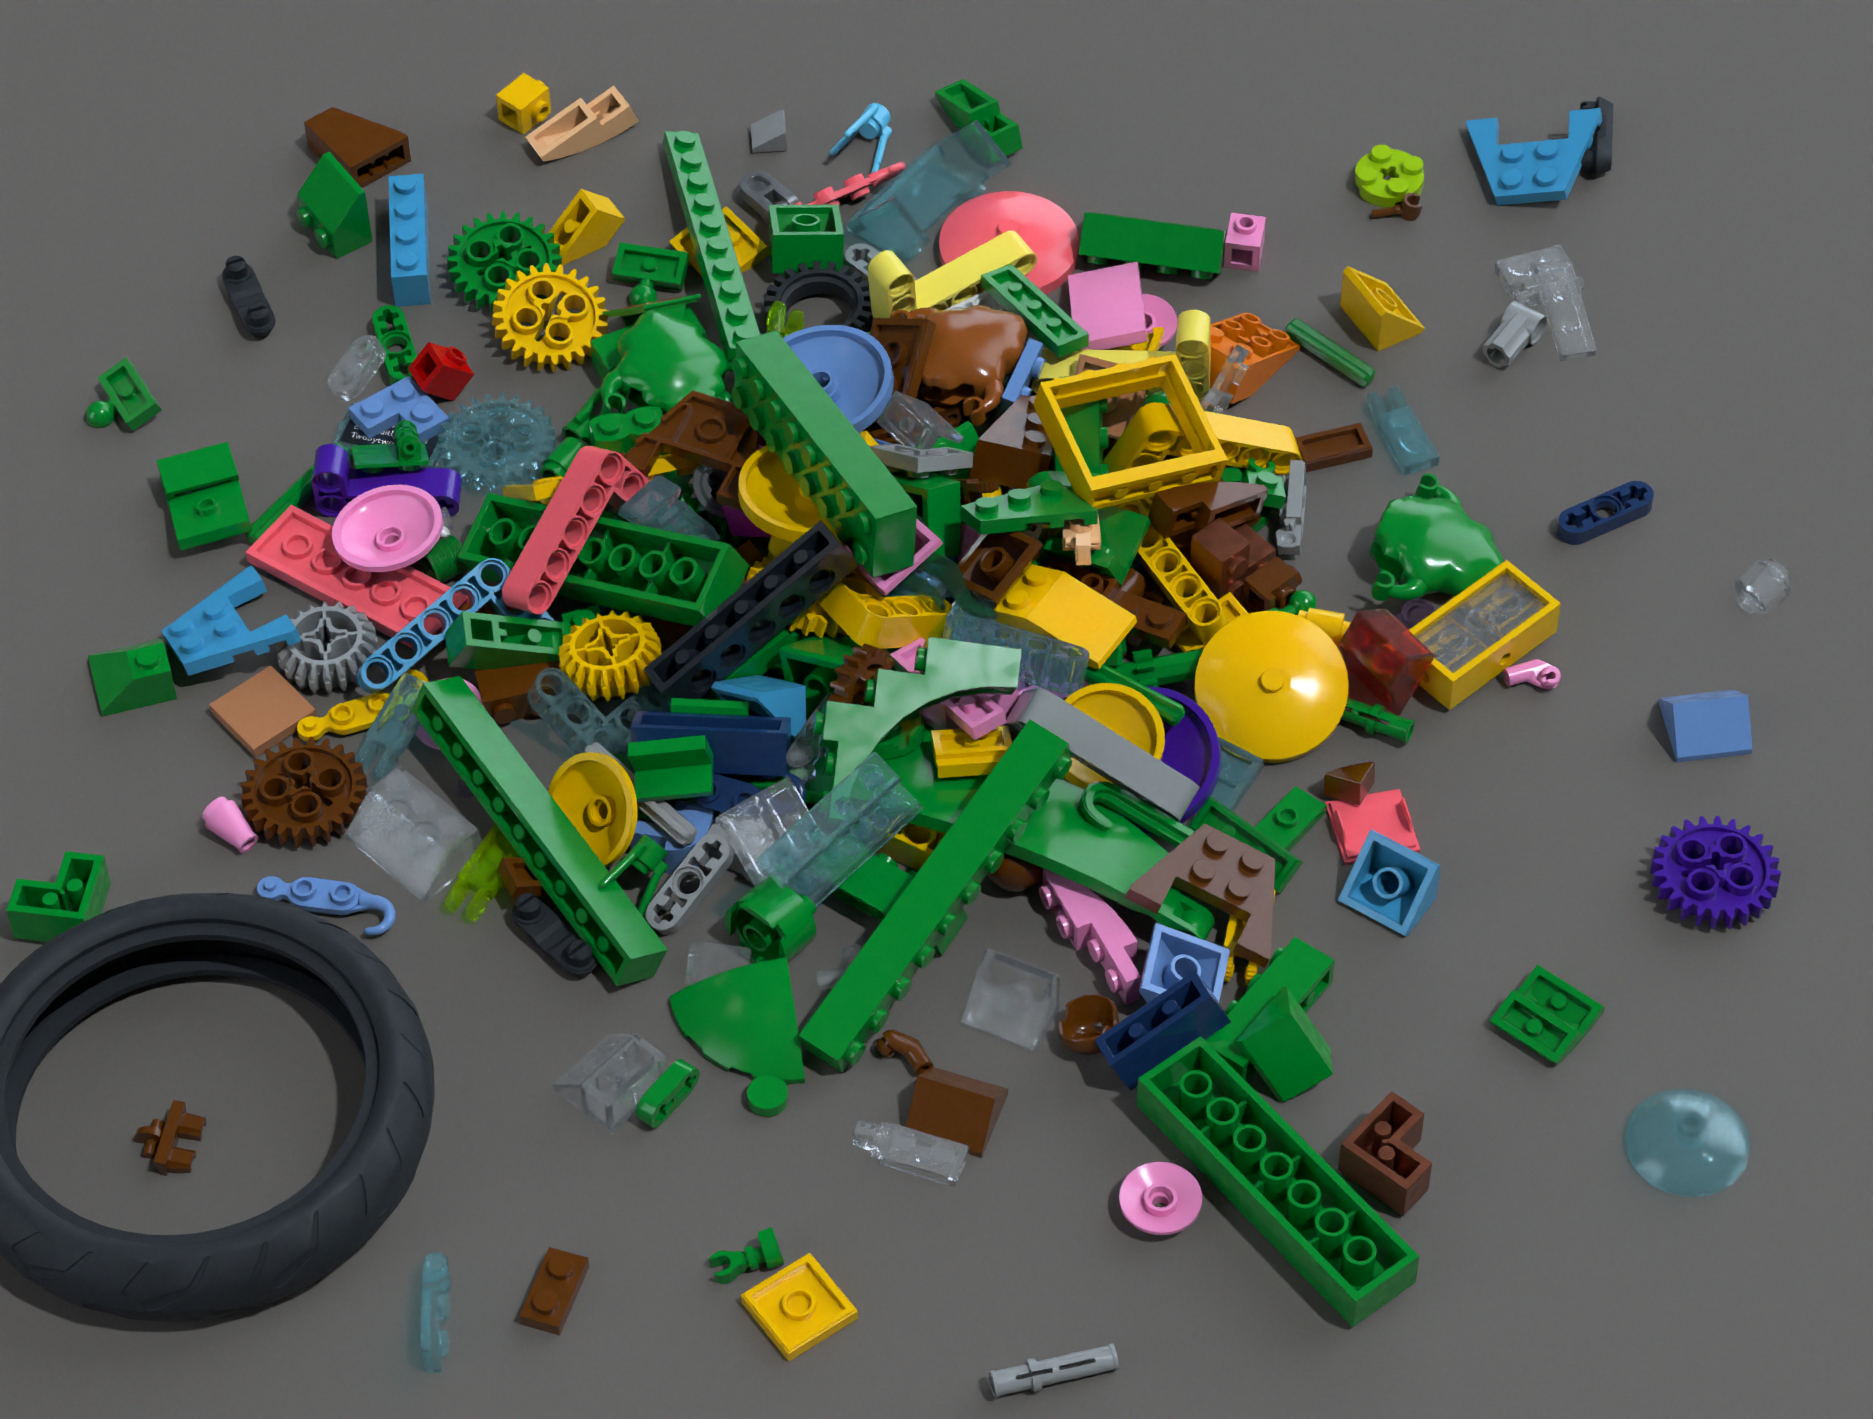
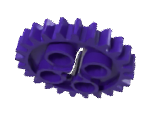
M1700 816L1697 826H1694L1686 819L1684 820L1682 830L1672 826L1670 835H1662L1659 846H1655L1650 873L1653 874L1652 886L1659 887L1658 899L1669 898L1667 906L1669 911L1678 907L1682 909L1681 920L1691 914L1695 916V926H1699L1706 919L1709 920L1711 929L1716 928L1718 921H1723L1728 929H1732L1734 919H1737L1745 926L1748 923L1749 914L1759 919L1762 908L1770 909L1772 898L1777 896L1781 871L1777 870L1779 858L1771 857L1773 852L1772 845L1762 846L1764 835L1749 836L1750 825L1743 827L1741 830L1736 829V819H1732L1727 826L1722 825L1720 816L1715 817L1713 824H1708L1706 819Z

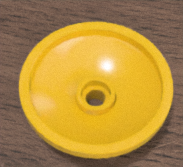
M1099 683L1081 688L1064 700L1161 761L1165 746L1163 723L1154 705L1140 692L1121 684ZM1071 758L1072 765L1064 777L1070 783L1082 789L1097 781L1112 783L1074 758Z
M585 752L574 755L556 771L549 785L548 792L598 856L599 860L605 867H608L623 856L635 833L638 807L634 786L625 769L612 757L597 752Z

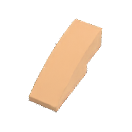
M613 85L588 104L582 98H579L525 136V138L544 162L580 153L602 144L635 125L639 120L630 105Z

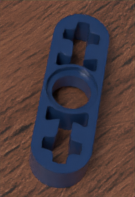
M1630 481L1570 507L1559 515L1557 535L1560 540L1567 544L1580 545L1640 519L1650 513L1654 491L1645 482ZM1608 508L1615 515L1609 518L1601 517L1596 513V510Z

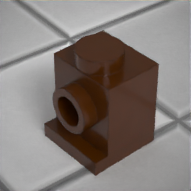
M1276 556L1244 579L1243 604L1254 613L1268 611L1272 608H1284L1288 605L1290 596L1296 592V587L1302 583L1300 573L1293 566H1288Z

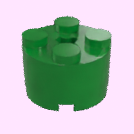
M771 874L727 909L725 925L730 936L736 933L741 941L737 948L751 963L787 957L789 962L815 939L816 924L813 915L816 913V907L809 897L798 895L792 888L784 884L778 876Z

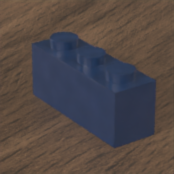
M1193 971L1100 1035L1095 1041L1110 1067L1129 1090L1132 1091L1138 1086L1139 1077L1201 1036L1206 1040L1231 1021L1215 995L1197 972Z

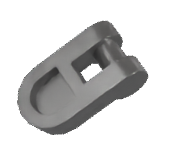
M752 171L741 178V198L761 215L763 221L768 226L769 205H794L799 202L790 190L766 172ZM773 199H775V200L777 201V203H776V204H772L770 201H772Z

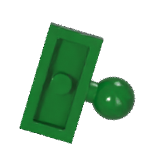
M619 242L612 276L614 280L639 283L629 294L631 306L656 301L657 293L653 286L683 289L690 257L688 252Z
M125 357L97 377L110 399L108 401H95L91 403L86 410V420L94 428H105L113 423L115 413L119 411L126 424L134 431L162 411L135 366Z

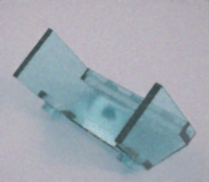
M978 120L922 151L906 166L902 173L888 182L845 225L855 237L882 252L891 250L899 259L904 257L908 261L923 249V246L930 242L925 232L959 200L966 196L969 199H973L987 188L984 182L989 177L1008 168L1011 162Z

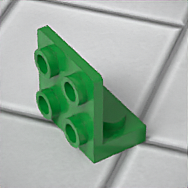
M1109 506L1098 509L1101 550H1091V565L1078 566L1118 579L1119 586H1122L1151 521L1145 515ZM1048 535L1043 549L1051 558L1052 556L1076 565L1074 550L1063 551L1062 539Z

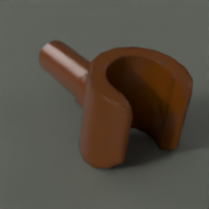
M1408 193L1404 196L1402 205L1372 210V218L1400 215L1407 221H1414L1419 217L1422 205H1418L1420 196L1416 193Z

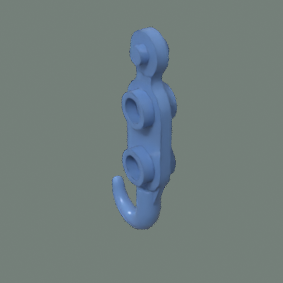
M268 876L260 880L257 885L259 897L276 901L285 899L291 905L306 911L335 915H348L363 910H376L383 913L384 918L379 925L365 928L364 933L366 935L385 933L395 922L396 911L393 904L387 898L370 894L349 882L302 877L292 883H285L279 877Z

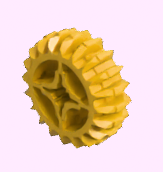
M612 610L607 616H601L597 612L595 619L583 618L581 626H571L570 634L563 636L558 656L561 674L564 675V679L570 689H575L579 696L588 694L593 701L600 696H604L607 702H609L612 696L619 695L624 700L625 693L633 692L638 694L640 686H650V678L643 669L660 656L662 652L660 638L657 637V633L652 628L651 623H645L641 615L632 618L629 612L626 611L618 616Z

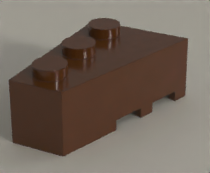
M1021 395L978 439L969 478L982 481H998L1000 485L1027 489L1026 484L1032 476L1048 470L1052 444L1033 406L1036 395L1031 397Z

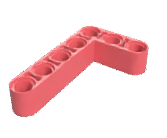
M584 446L573 459L502 588L504 603L511 608L529 613H544L552 604L607 503L628 518L637 520L651 518V523H653L654 521H661L666 514L668 507L666 495L620 453L594 446Z

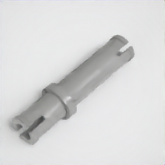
M1111 1343L1107 1346L1036 1361L1034 1357L1025 1359V1364L989 1371V1381L995 1398L1000 1395L1031 1389L1034 1393L1042 1391V1386L1079 1379L1110 1370H1118L1119 1361L1115 1346ZM1088 1361H1091V1362H1092V1363H1090V1364H1085V1365H1081V1366H1077V1367H1072V1368H1068V1369H1063V1370H1060V1369H1059V1368H1061V1367H1066V1366H1070V1365H1074V1364H1079V1363H1083V1362H1088ZM1043 1371L1049 1372L1046 1374L1036 1375L1024 1379H1016L1017 1377L1032 1375Z

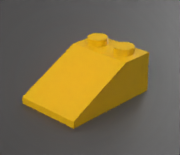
M1033 564L993 610L1002 646L1022 649V651L1100 669L1137 623L1135 615L1066 572Z

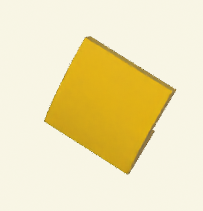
M725 206L722 212L741 273L770 255V250L744 222ZM687 226L671 239L669 243L676 251L688 252L690 257L689 264L702 276Z

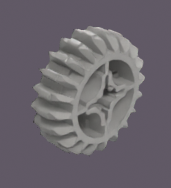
M325 600L321 607L314 608L309 603L306 612L296 610L294 619L290 620L296 627L302 641L288 646L286 640L277 642L275 646L279 668L285 673L289 683L296 682L300 690L310 686L314 694L320 688H325L329 695L335 687H340L345 691L349 682L359 685L356 676L359 667L379 648L375 627L372 625V622H369L365 612L358 613L354 605L344 609L340 601L334 606H329ZM370 666L366 670L367 676H369L371 670Z

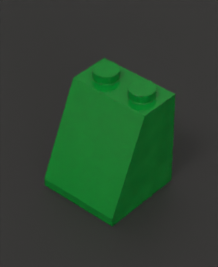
M824 633L823 638L814 636L783 645L779 649L784 679L788 682L806 685V689L820 691L825 704L834 693L835 688H832L830 683L838 678L835 669L844 664L843 656L845 654L852 656L853 647L858 646L862 648V646L854 642L849 636H844L840 633L837 634L836 638H832L827 633ZM886 648L883 650L889 652L888 657L890 658V654L897 651L898 648ZM893 666L890 669L893 671H897Z

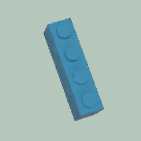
M424 174L388 176L391 280L395 306L431 304L428 204Z

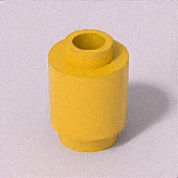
M1309 608L1308 611L1299 610L1298 616L1309 620L1321 628L1332 639L1339 650L1341 643L1348 644L1352 623L1345 621V613Z

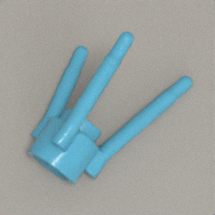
M878 103L869 104L859 119L844 132L841 140L830 150V155L835 156L858 132L867 139L880 137L871 173L878 171L887 139L892 133V129L887 126L891 120L889 111Z

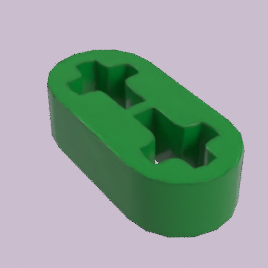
M683 1059L676 1060L641 1097L636 1107V1117L652 1128L659 1127L693 1091L699 1079V1069Z

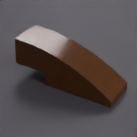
M1207 482L1177 486L1155 493L1148 518L1151 521L1150 524L1164 539L1193 528L1199 532L1219 517L1230 527L1260 517L1268 489L1265 485L1243 482Z

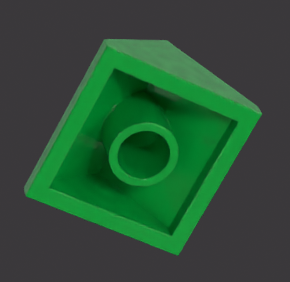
M1288 987L1280 989L1236 1041L1279 1102H1286L1333 1075L1330 1047Z

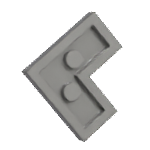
M900 444L869 446L889 472L907 470V476L928 478L932 471L940 475H956L957 469L973 467V452L951 447L917 449Z

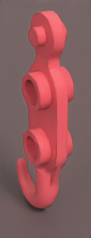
M904 162L895 163L868 174L865 179L863 174L860 173L843 181L845 187L834 192L833 187L830 186L813 194L815 201L805 205L839 204L840 206L838 200L850 196L851 200L854 201L870 193L868 186L873 188L891 180L902 173L906 165ZM798 202L794 205H802V203Z

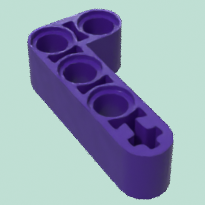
M324 444L315 451L312 487L316 508L322 515L337 518L340 511L357 496L374 488L387 485H409L428 492L438 502L443 518L451 517L459 511L462 477L455 470L448 468H421L415 471H403L399 468H384L382 472L366 473L362 469L350 468L348 453L341 446Z

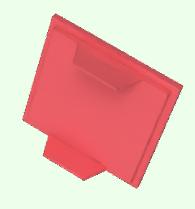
M1400 789L1367 794L1361 805L1342 800L1325 802L1344 865L1355 864L1368 833L1372 829L1415 852H1420L1421 849L1412 826L1411 816Z

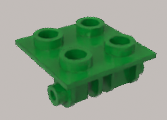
M409 420L400 421L396 425L395 443L351 446L355 469H362L366 473L382 472L384 467H399L403 471H415L421 469V465H429L425 443L420 442L417 428Z

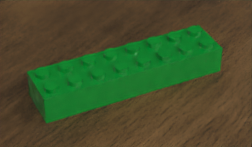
M777 331L737 341L736 358L732 361L735 387L732 388L731 393L734 405L745 413L751 427L755 431H759L766 440L768 449L772 453L775 452L780 458L786 472L794 476L800 484L803 494L806 497H810L815 503L820 516L829 521L835 529L838 539L846 543L853 552L856 562L859 565H863L872 578L913 566L917 505Z
M488 493L457 558L470 570L489 558L501 560L512 570L548 505ZM599 517L556 596L694 627L740 588L749 565L728 543ZM482 570L481 579L499 583V576L494 570Z
M1201 1036L1138 1078L1137 1106L1352 1328L1416 1283L1420 1256Z

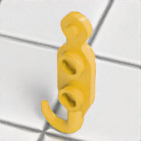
M409 669L400 677H409L416 680L417 687L414 690L403 694L377 692L337 704L324 717L308 716L301 719L297 725L298 736L304 741L314 737L316 741L327 732L348 735L385 724L406 708L414 705L423 683L429 682L428 678L418 670Z

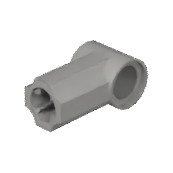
M1513 301L1506 309L1498 329L1483 345L1482 354L1487 357L1491 365L1497 368L1509 366L1528 343L1534 345L1538 342L1546 328L1547 316L1517 301Z

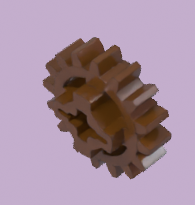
M865 643L862 648L858 646L853 647L852 656L845 654L843 656L844 664L835 669L838 678L830 683V686L835 688V690L829 697V701L870 706V703L864 702L866 680H873V676L878 669L890 670L895 661L888 657L889 652Z

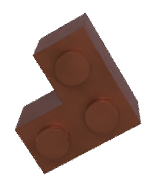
M1220 517L1194 534L1191 539L1190 565L1218 600L1231 592L1239 601L1243 597L1244 579L1276 556V549L1246 523L1234 530Z
M1391 1091L1341 1143L1338 1171L1404 1216L1429 1190L1432 1162L1413 1150L1421 1141L1425 1113Z

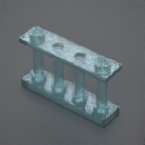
M874 751L762 853L756 861L782 889L788 885L798 895L809 897L815 907H817L924 808L900 783V777Z

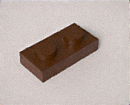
M549 1247L519 1315L520 1324L560 1336L589 1269L588 1257Z

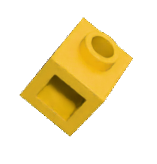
M522 73L496 94L498 119L523 135L536 124L544 121L551 113L549 87L542 81L535 80L525 73Z

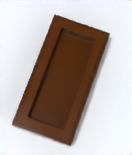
M1361 423L1295 437L1302 460L1305 462L1306 472L1370 458L1373 454V447Z

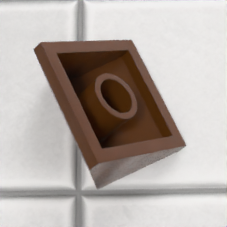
M1020 531L981 534L947 579L994 615L993 610L1037 560L1043 544L1039 540Z
M930 1067L917 1077L904 1134L908 1137L982 1158L1008 1096L1009 1089L936 1067Z

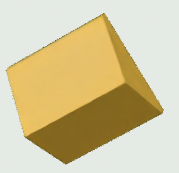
M1349 266L1345 268L1342 278L1340 307L1377 352L1422 333L1425 329L1424 326L1388 283Z

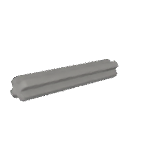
M595 742L584 749L585 752L603 753L615 759L629 775L635 790V774L600 743ZM665 800L637 803L638 809L679 845L686 846L695 841V836L698 833L697 828Z

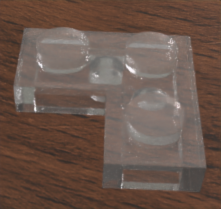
M1237 344L1225 361L1213 386L1200 403L1204 411L1219 414L1225 413L1234 397L1228 393L1233 383L1239 386L1249 369V366L1245 365L1244 362L1250 351Z

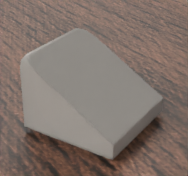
M784 110L776 111L751 124L753 153L787 150Z

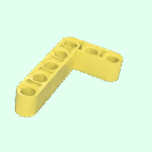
M1007 231L915 281L913 274L891 250H885L877 254L868 265L873 318H890L891 313L896 310L910 312L927 307L936 308L939 311L945 310L984 292L985 290L981 287L982 274L1012 264L1023 275H1026L1035 267L1037 256L1017 232Z
M1186 310L1178 315L1176 352L1080 349L1058 358L1049 349H1042L1041 357L1046 359L1039 379L1032 378L1031 388L1037 394L1039 385L1042 382L1051 381L1055 377L1074 376L1080 354L1118 364L1143 361L1152 356L1157 358L1176 354L1198 400L1204 399L1208 396L1210 388V317L1207 313L1200 310ZM1162 386L1147 389L1145 398L1151 393L1162 391Z

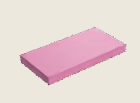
M1138 262L1068 275L1072 319L1089 334V346L1082 349L1107 350L1148 341Z

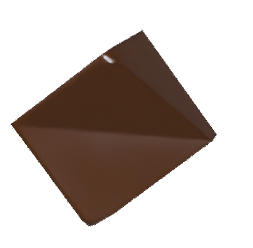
M1375 762L1359 763L1327 772L1324 776V795L1361 805L1375 783Z

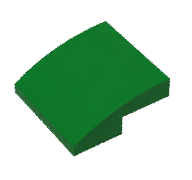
M1537 964L1518 991L1512 990L1490 1019V1023L1557 1066L1588 1034L1605 1011L1603 1005Z

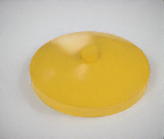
M767 445L757 450L746 460L739 474L738 498L743 512L753 524L772 536L795 542L821 520L838 539L835 529L829 521L820 516L815 503L810 497H806L803 494L800 484L792 474L789 475L786 472L783 462L775 452L772 453L768 449Z
M1260 611L1241 616L1229 622L1207 643L1196 668L1194 681L1195 701L1213 723L1219 743L1232 753L1245 759L1263 763L1287 762L1313 752L1333 734L1340 723L1346 707L1348 674L1339 649L1332 639L1317 625L1305 618L1287 612Z

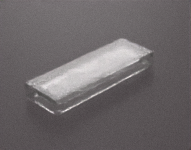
M1566 258L1536 263L1534 272L1560 361L1595 357L1597 348L1571 259Z

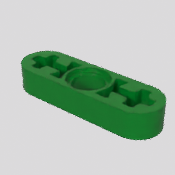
M382 306L375 310L372 315V321L390 385L408 376L416 382L408 370L417 354L404 313L397 306ZM386 322H392L394 325L393 331L388 332ZM394 344H403L406 346V348L400 352H391L388 350V348ZM405 364L407 375H402L399 366Z

